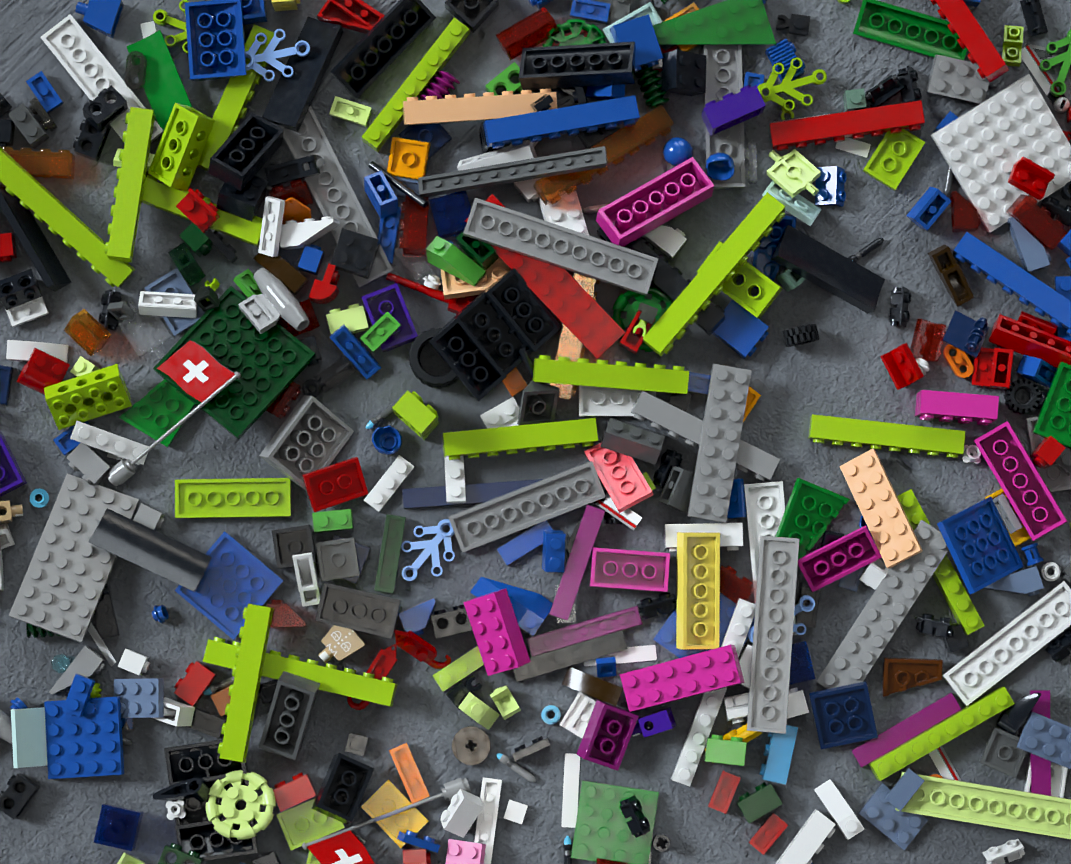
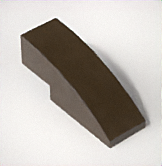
M942 245L929 252L928 255L956 306L958 307L973 299L972 291L959 264L956 263L949 246Z
M258 253L253 258L263 268L278 278L295 295L308 282L307 278L280 255L271 257Z
M568 667L562 682L564 686L614 706L617 705L623 690L622 687L572 667Z

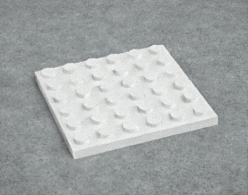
M1030 74L1025 75L931 135L989 233L1008 222L1009 218L1016 217L1041 201L1008 183L1013 165L1022 157L1032 160L1034 163L1055 174L1054 179L1047 186L1044 198L1071 181V145Z

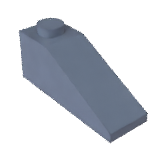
M1014 217L1009 218L1007 225L1023 269L1028 273H1032L1048 267L1051 261L1049 252L1045 251L1044 246Z
M1037 566L1009 574L983 589L1016 594L1028 593L1030 597L1039 594V589L1044 588Z

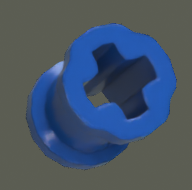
M1038 542L1021 548L1028 560L1027 566L1044 561L1037 548Z

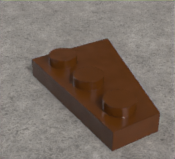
M884 657L882 696H888L895 692L905 691L912 687L942 680L943 660Z

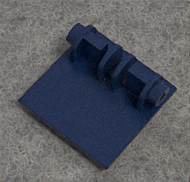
M955 310L943 341L977 358L989 329L987 327V319L981 317L975 321Z

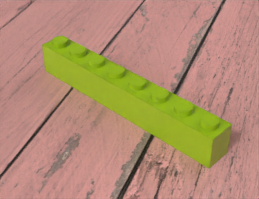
M455 17L452 19L362 135L364 143L376 152H379L404 119L402 102L407 101L408 97H418V100L420 99V94H424V89L429 87V83L434 81L433 78L438 75V71L444 68L469 36L470 30Z
M254 24L245 43V51L250 49L258 33H264L267 37V42L259 47L255 54L257 55L265 51L274 37V32ZM259 36L257 40L263 42L265 38L264 36ZM246 58V64H249L250 59ZM265 61L257 63L262 67H267L268 65ZM251 69L247 71V75L231 77L212 117L215 122L197 167L209 171L210 158L239 127L240 119H244L247 113V108L245 107L248 101H252L255 94L253 89L256 84L259 85L262 79V75Z
M130 107V113H126L125 124H128L127 131L123 132L122 142H125L124 149L120 150L119 156L122 164L121 168L117 169L116 178L119 179L118 186L114 188L113 195L116 201L115 205L111 206L113 220L108 225L110 239L105 244V253H107L109 260L132 262L155 121L154 110Z
M147 175L142 203L189 220L176 207L189 193L188 190L180 191L171 188L166 184L157 182L158 179ZM208 197L203 199L207 204L211 202V199ZM218 209L217 214L220 218L210 229L259 247L262 218L255 216L251 222Z
M539 355V359L534 358L533 382L687 394L689 371H685L683 366H673V369H665L666 365L654 364V368H648L646 363H635V366H627V362L616 361V365L608 364V360H597V363H589V359L578 358V361L575 362L570 361V357L559 356L558 360H551V356Z
M812 414L810 417L808 439H813V443L824 444V441H832V445L843 446V443H851V447L855 448L869 445L870 449L875 450L887 447L892 452H901V449H906L911 454H920V451H924L930 456H939V453L946 454L948 458H958V455L964 453L966 431Z
M596 418L442 434L444 458L449 457V460H459L460 456L468 455V458H479V454L486 453L487 457L498 456V452H506V455L517 454V450H525V453L537 452L536 448H544V451L556 450V446H563V449L575 448L576 444H582V447H591L598 441Z
M912 489L897 496L913 531L921 520L930 525ZM946 554L932 576L957 623L962 625L965 635H969L985 625Z
M248 604V607L244 608L243 619H245L244 627L241 626L239 638H242L241 645L237 646L236 649L238 661L232 671L234 683L229 687L231 699L230 704L227 703L225 709L227 721L223 723L221 734L224 735L223 742H220L218 747V754H220L221 759L246 762L274 608Z
M1000 687L875 759L868 765L877 780L881 781L1015 703L1006 688Z

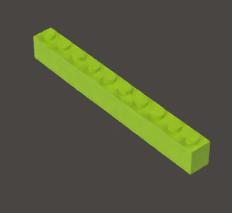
M0 147V182L6 186L5 190L13 197L16 195L21 199L19 203L23 207L32 209L35 212L34 216L40 222L45 221L49 225L48 229L56 236L59 234L64 238L62 242L69 248L74 247L78 251L77 255L83 261L88 260L92 264L91 268L96 273H102L106 276L105 281L109 285L121 287L135 269L128 262L109 260L107 253H105L106 242Z
M767 192L643 337V342L660 356L664 353L667 355L674 346L672 345L676 339L680 340L686 333L685 328L689 324L693 325L699 316L697 314L701 309L705 310L710 305V299L713 295L717 296L722 291L724 282L726 280L730 281L734 277L736 268L739 265L742 267L748 260L747 255L751 251L755 252L761 244L759 241L764 236L768 237L773 231L772 226L776 221L779 223L785 217V206Z
M214 637V640L208 639L203 662L233 669L238 661L236 649L241 643L233 641L231 645L225 643L226 639ZM270 650V653L265 655L262 676L279 680L283 671L321 683L319 690L390 707L393 705L398 685L393 683L394 679L382 677V680L374 679V674L366 672L361 676L355 674L356 670L349 668L340 671L337 670L336 665L328 663L323 667L318 665L319 661L307 659V662L299 661L300 657L290 654L288 658L281 657V652Z

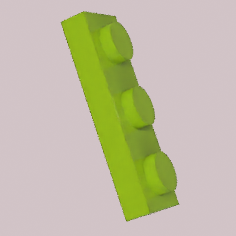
M478 646L432 675L443 692L484 665Z

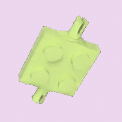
M796 149L783 156H780L775 150L769 153V157L775 161V164L767 170V176L792 198L805 189L813 196L819 192V189L812 183L821 176V171Z

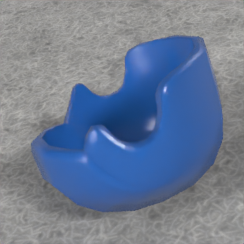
M675 137L669 139L664 145L663 155L668 163L677 166L693 157V148L684 138Z
M715 153L706 160L708 177L723 181L730 179L734 175L735 164L729 155Z
M390 425L378 427L372 434V443L378 452L390 455L401 448L402 436L397 429Z

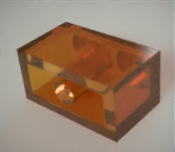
M85 309L75 314L64 329L90 356L100 351L111 336Z

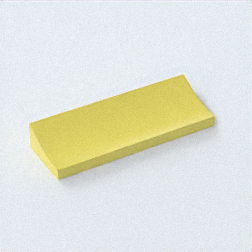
M677 532L676 648L683 650L719 648L720 533Z

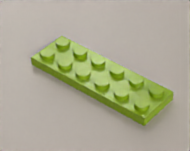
M289 478L175 480V518L291 517V480Z

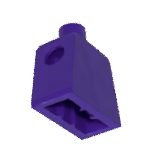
M671 707L639 718V723H636L632 736L643 734L645 738L676 727ZM651 721L653 723V728L648 727V722Z

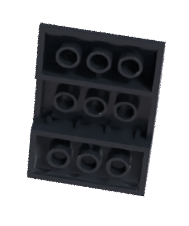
M513 268L463 308L429 342L475 399L480 401L523 361L519 350L526 348L530 355L559 331L562 326L537 295L526 285L525 280L517 270Z
M223 739L164 748L169 786L188 779L199 778L211 788L218 779L225 778L229 772L242 770L245 774L249 773L247 761L238 762L221 759L220 754H218L219 743L223 742ZM243 780L242 785L248 786L249 781ZM231 783L224 786L226 791L233 787ZM194 797L182 799L185 802L186 816L184 818H175L177 844L182 846L183 851L188 853L190 850L201 854L200 858L204 859L203 861L258 853L257 836L245 840H237L234 837L229 839L214 829L213 823L209 822L206 814V802H208V799L204 802H199ZM217 798L216 804L221 805L222 799ZM240 800L236 803L237 810L245 809V801ZM224 815L218 817L221 822L226 820ZM255 819L249 822L251 828L256 825ZM234 824L233 829L239 830L240 825ZM187 860L185 864L194 862L192 860Z

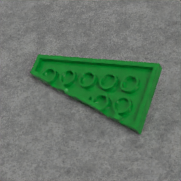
M164 379L128 411L119 416V418L151 438L158 440L189 414L195 404ZM182 425L160 443L169 447Z
M797 478L775 537L799 538L798 559L804 557L826 531L833 518H836L840 513L839 511L843 505L847 504L850 499Z

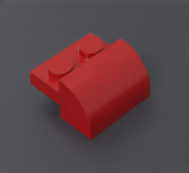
M328 263L323 281L314 280L309 295L311 302L327 304L333 301L339 294V290L335 285L338 284L340 274L335 265Z
M34 348L17 382L45 395V387L63 381L70 364Z
M981 348L977 358L974 359L971 385L992 389H1010L1014 350Z

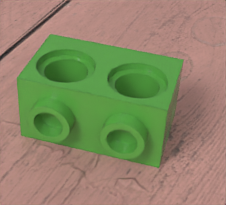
M513 62L486 84L485 90L487 92H494V96L497 95L496 90L498 88L513 91V94L521 93V90H523L521 83L514 84L510 81L513 76L519 77L520 68Z

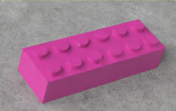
M691 157L599 209L596 221L613 244L624 247L712 197L714 184L696 160Z
M1008 421L974 440L1033 541L1068 522Z
M735 645L723 646L620 674L629 712H636L745 683Z

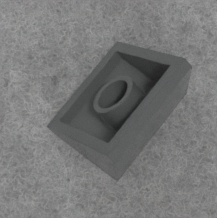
M532 380L523 390L517 424L528 425L554 422L560 389L542 382H533Z

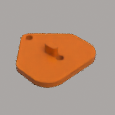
M292 197L285 200L282 224H286L285 221L296 220L299 223L304 222L303 219L311 218V209Z

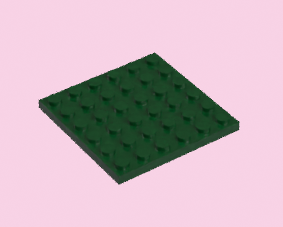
M230 286L219 298V307L207 310L153 369L196 406L201 402L187 394L173 379L157 369L187 342L191 340L198 343L220 364L232 372H239L241 374L240 378H236L201 408V410L239 440L316 357V354L278 323L260 334L239 309L238 304L247 298Z

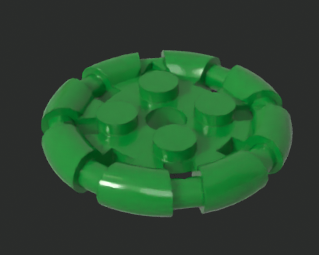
M570 19L566 23L561 25L559 23L554 26L546 35L547 40L545 44L543 43L542 47L552 46L554 41L560 43L558 46L593 44L598 41V44L606 43V36L593 23L590 25L585 22L586 20ZM570 29L572 34L565 37L564 31ZM582 29L589 32L587 37L580 35Z
M650 286L648 294H652V300L644 299L645 295L628 290L624 294L621 293L616 299L612 308L614 310L613 317L611 318L623 330L626 329L638 312L637 310L641 302L658 309L655 324L671 306L672 302L655 286ZM634 297L636 301L631 305L628 300ZM662 301L667 305L664 309L659 304ZM621 312H627L626 319L620 318ZM644 342L639 350H645V352L654 351Z

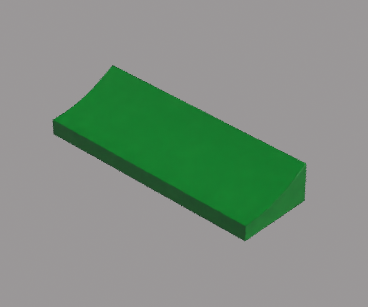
M862 0L853 34L932 57L942 55L964 60L967 48L962 49L957 42L959 39L957 33L953 35L947 27L950 24L948 20L879 0Z
M158 30L150 36L127 46V49L152 110H154L157 122L164 131L175 103L193 106L161 30Z

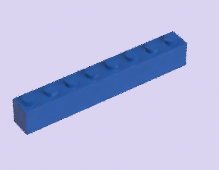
M633 95L486 120L483 126L487 147L498 149L504 147V144L509 143L512 146L523 144V141L527 140L538 142L544 137L556 139L561 137L560 135L568 134V136L578 135L579 131L586 130L587 133L598 131V128L605 127L606 130L616 128L620 124L632 126L635 125L640 116L636 96Z
M966 232L953 250L955 259L961 263L967 262L971 265L970 268L978 274L982 272L987 276L986 279L995 285L996 283L1003 286L1002 290L1009 295L1015 294L1019 297L1018 301L1026 306L1030 304L1035 308L1034 311L1042 317L1046 315L1051 319L1050 322L1059 328L1060 326L1067 329L1066 333L1071 336V301L970 233Z

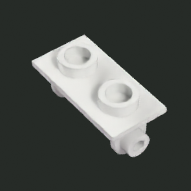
M1019 839L1009 840L997 847H990L982 852L987 860L986 864H1005L1004 857H1007L1008 861L1012 862L1022 858L1025 852L1023 850L1024 846Z

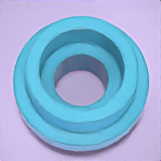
M35 489L30 494V502L33 506L42 508L48 504L49 494L44 489ZM39 494L42 495L40 502L36 500V496Z
M548 705L542 710L541 717L545 723L552 725L559 721L561 713L556 706ZM553 711L555 713L554 718H548L547 713Z

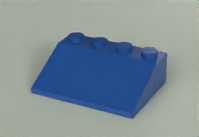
M211 0L185 3L190 80L206 81L247 75L242 0Z

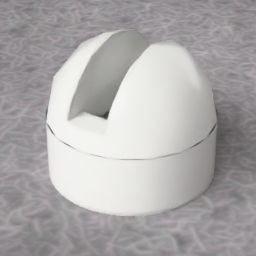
M1059 97L1055 100L1054 109L1057 112L1064 113L1069 109L1070 102L1067 98ZM1062 100L1065 101L1063 109L1059 108Z

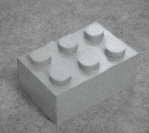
M935 55L926 92L981 104L986 99L989 81L987 78H981L977 71L979 69L977 63L972 64L969 61Z

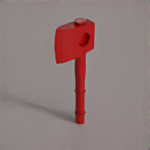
M388 273L386 280L448 303V311L458 314L479 296L474 295L444 300L443 291L426 287L418 282L416 283L392 273Z

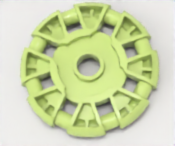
M242 770L229 772L225 778L218 779L210 788V797L208 802H206L207 818L209 822L213 823L214 829L224 837L229 839L234 837L237 840L253 838L257 836L256 834L259 831H264L271 823L274 816L273 809L276 807L275 794L273 789L268 786V781L255 772L251 771V773L245 774ZM243 780L249 781V785H242ZM231 783L233 787L226 791L224 786ZM261 788L263 794L258 796L256 791ZM217 798L222 799L221 805L216 804ZM240 800L246 802V807L243 810L236 809V803ZM261 805L266 806L265 812H260ZM221 815H224L226 817V820H224L223 822H221L218 818ZM255 819L258 823L251 828L249 822ZM234 824L240 825L239 830L233 829Z

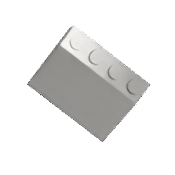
M304 395L259 456L307 491L302 475L329 466L354 431L316 398Z

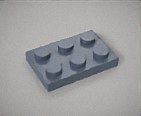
M178 268L144 287L148 292L193 294ZM197 306L196 318L162 317L176 337L192 327L205 314V311Z
M164 678L114 679V697L120 696L121 718H164Z
M1030 711L1016 748L1071 769V727Z
M881 783L858 814L901 849L905 850L927 823L928 819L920 814L896 811L895 807L884 799L891 789Z

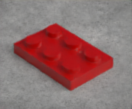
M358 457L302 475L314 512L369 494Z

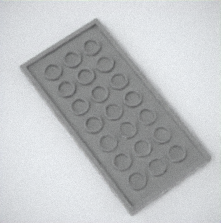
M67 473L9 617L83 643L117 558L116 555L89 543V540L107 508L132 520L139 504V499L92 483L90 485L84 479Z

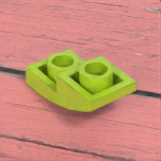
M1004 26L1002 59L1007 66H1021L1024 30L1022 26Z

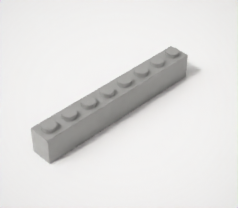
M644 391L640 392L631 410V413L635 414V419L641 422L647 420L651 422V427L660 431L663 428L669 431V436L675 439L681 437L691 447L699 446L703 420ZM740 439L736 469L743 473L749 471L754 474L753 477L762 482L770 480L780 459Z

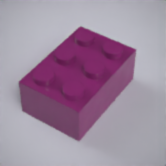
M597 700L577 755L585 760L618 771L639 716L628 710Z

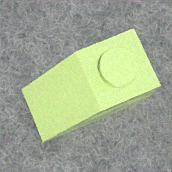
M471 692L468 693L458 707L488 730L500 716L499 713Z

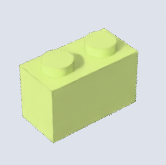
M353 304L349 305L346 310L341 311L340 308L330 310V314H326L331 334L343 324L352 334L369 330L363 305Z

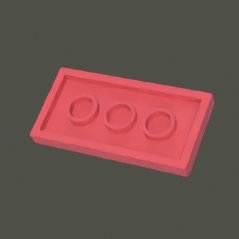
M602 442L584 451L587 459L593 462L600 481L619 513L654 495L632 457L601 447Z

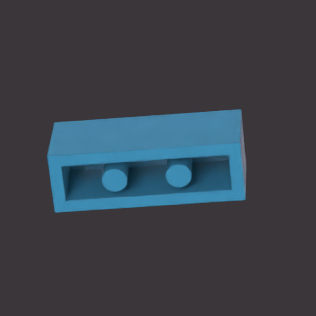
M786 725V734L768 732V737L771 738L769 745H765L763 756H766L765 764H761L759 772L763 780L786 785L798 727Z

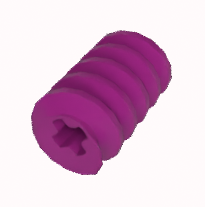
M439 70V77L435 76L433 78L435 83L430 82V89H424L426 95L420 94L419 98L420 100H426V96H437V99H445L444 94L451 95L448 91L449 88L455 90L453 83L460 84V82L450 73Z

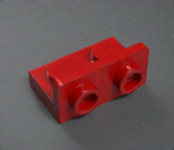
M1022 157L1013 165L1008 183L1041 200L1044 198L1047 186L1054 179L1055 174L1034 163L1032 160Z
M190 188L188 190L189 193L176 207L205 233L220 218L217 214L219 210L211 202L207 204L203 200L205 196L198 189L193 191Z
M907 343L881 356L897 390L924 377Z

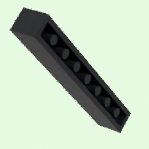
M600 227L597 230L598 236L602 240L612 243ZM638 238L624 246L625 248L658 258L651 284L672 303L691 282L690 279L686 281L681 276L682 272L675 266L673 268L667 264L669 261L662 254L658 256L653 251L654 247L647 241L644 243ZM710 303L705 310L701 309L697 314L699 317L695 323L710 336L725 320V311L716 304L714 306Z

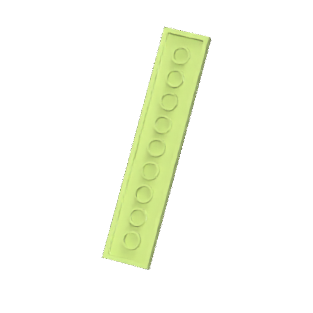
M917 774L924 782L901 810L902 812L1071 839V799Z

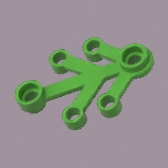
M1071 29L1068 31L1067 37L1056 42H1050L1046 46V52L1054 54L1059 48L1069 45L1067 52L1049 60L1044 59L1039 65L1041 71L1047 72L1052 66L1063 62L1057 80L1050 86V93L1055 97L1062 96L1066 91L1064 81L1071 65ZM1050 45H1053L1055 47L1054 51H1051L1049 49ZM1043 63H1047L1049 67L1044 68ZM1054 87H1059L1060 92H1055Z

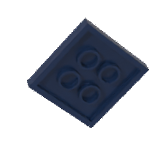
M866 681L809 693L821 749L878 738Z

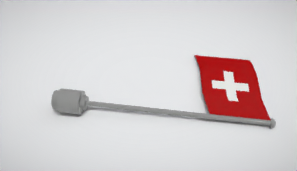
M190 340L157 369L167 374L187 394L201 403L133 461L122 459L112 467L107 474L111 484L114 486L122 485L136 473L135 463L236 378H240L241 374L239 372H232L220 364L204 347Z
M458 778L444 784L445 788L441 789L442 793L312 842L306 844L304 842L302 847L305 850L308 848L321 864H375L365 846L351 832L352 830L443 796L445 800L449 799L451 802L452 797L460 789L471 793L466 778Z

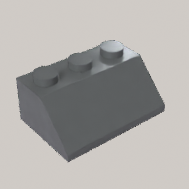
M610 417L601 447L656 465L665 435Z

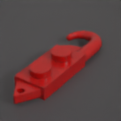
M394 630L396 645L420 662L423 661L435 669H442L451 664V657L449 655L445 656L447 659L445 662L434 660L437 656L436 648L412 631Z
M394 644L384 650L381 649L366 673L374 674V679L382 680V677H387L398 661L397 645ZM347 696L348 705L355 710H362L370 703L369 701L362 700L356 704L352 701L351 697Z

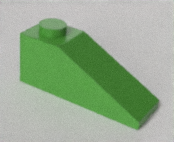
M438 236L426 248L428 263L473 286H476L486 274L484 269L455 245Z

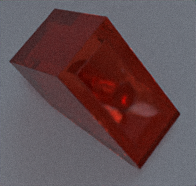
M953 191L950 194L952 232L976 231L981 223L980 215H977V209L957 191Z
M271 600V604H267V607L274 608L271 627H307V623L288 604L283 603V600Z

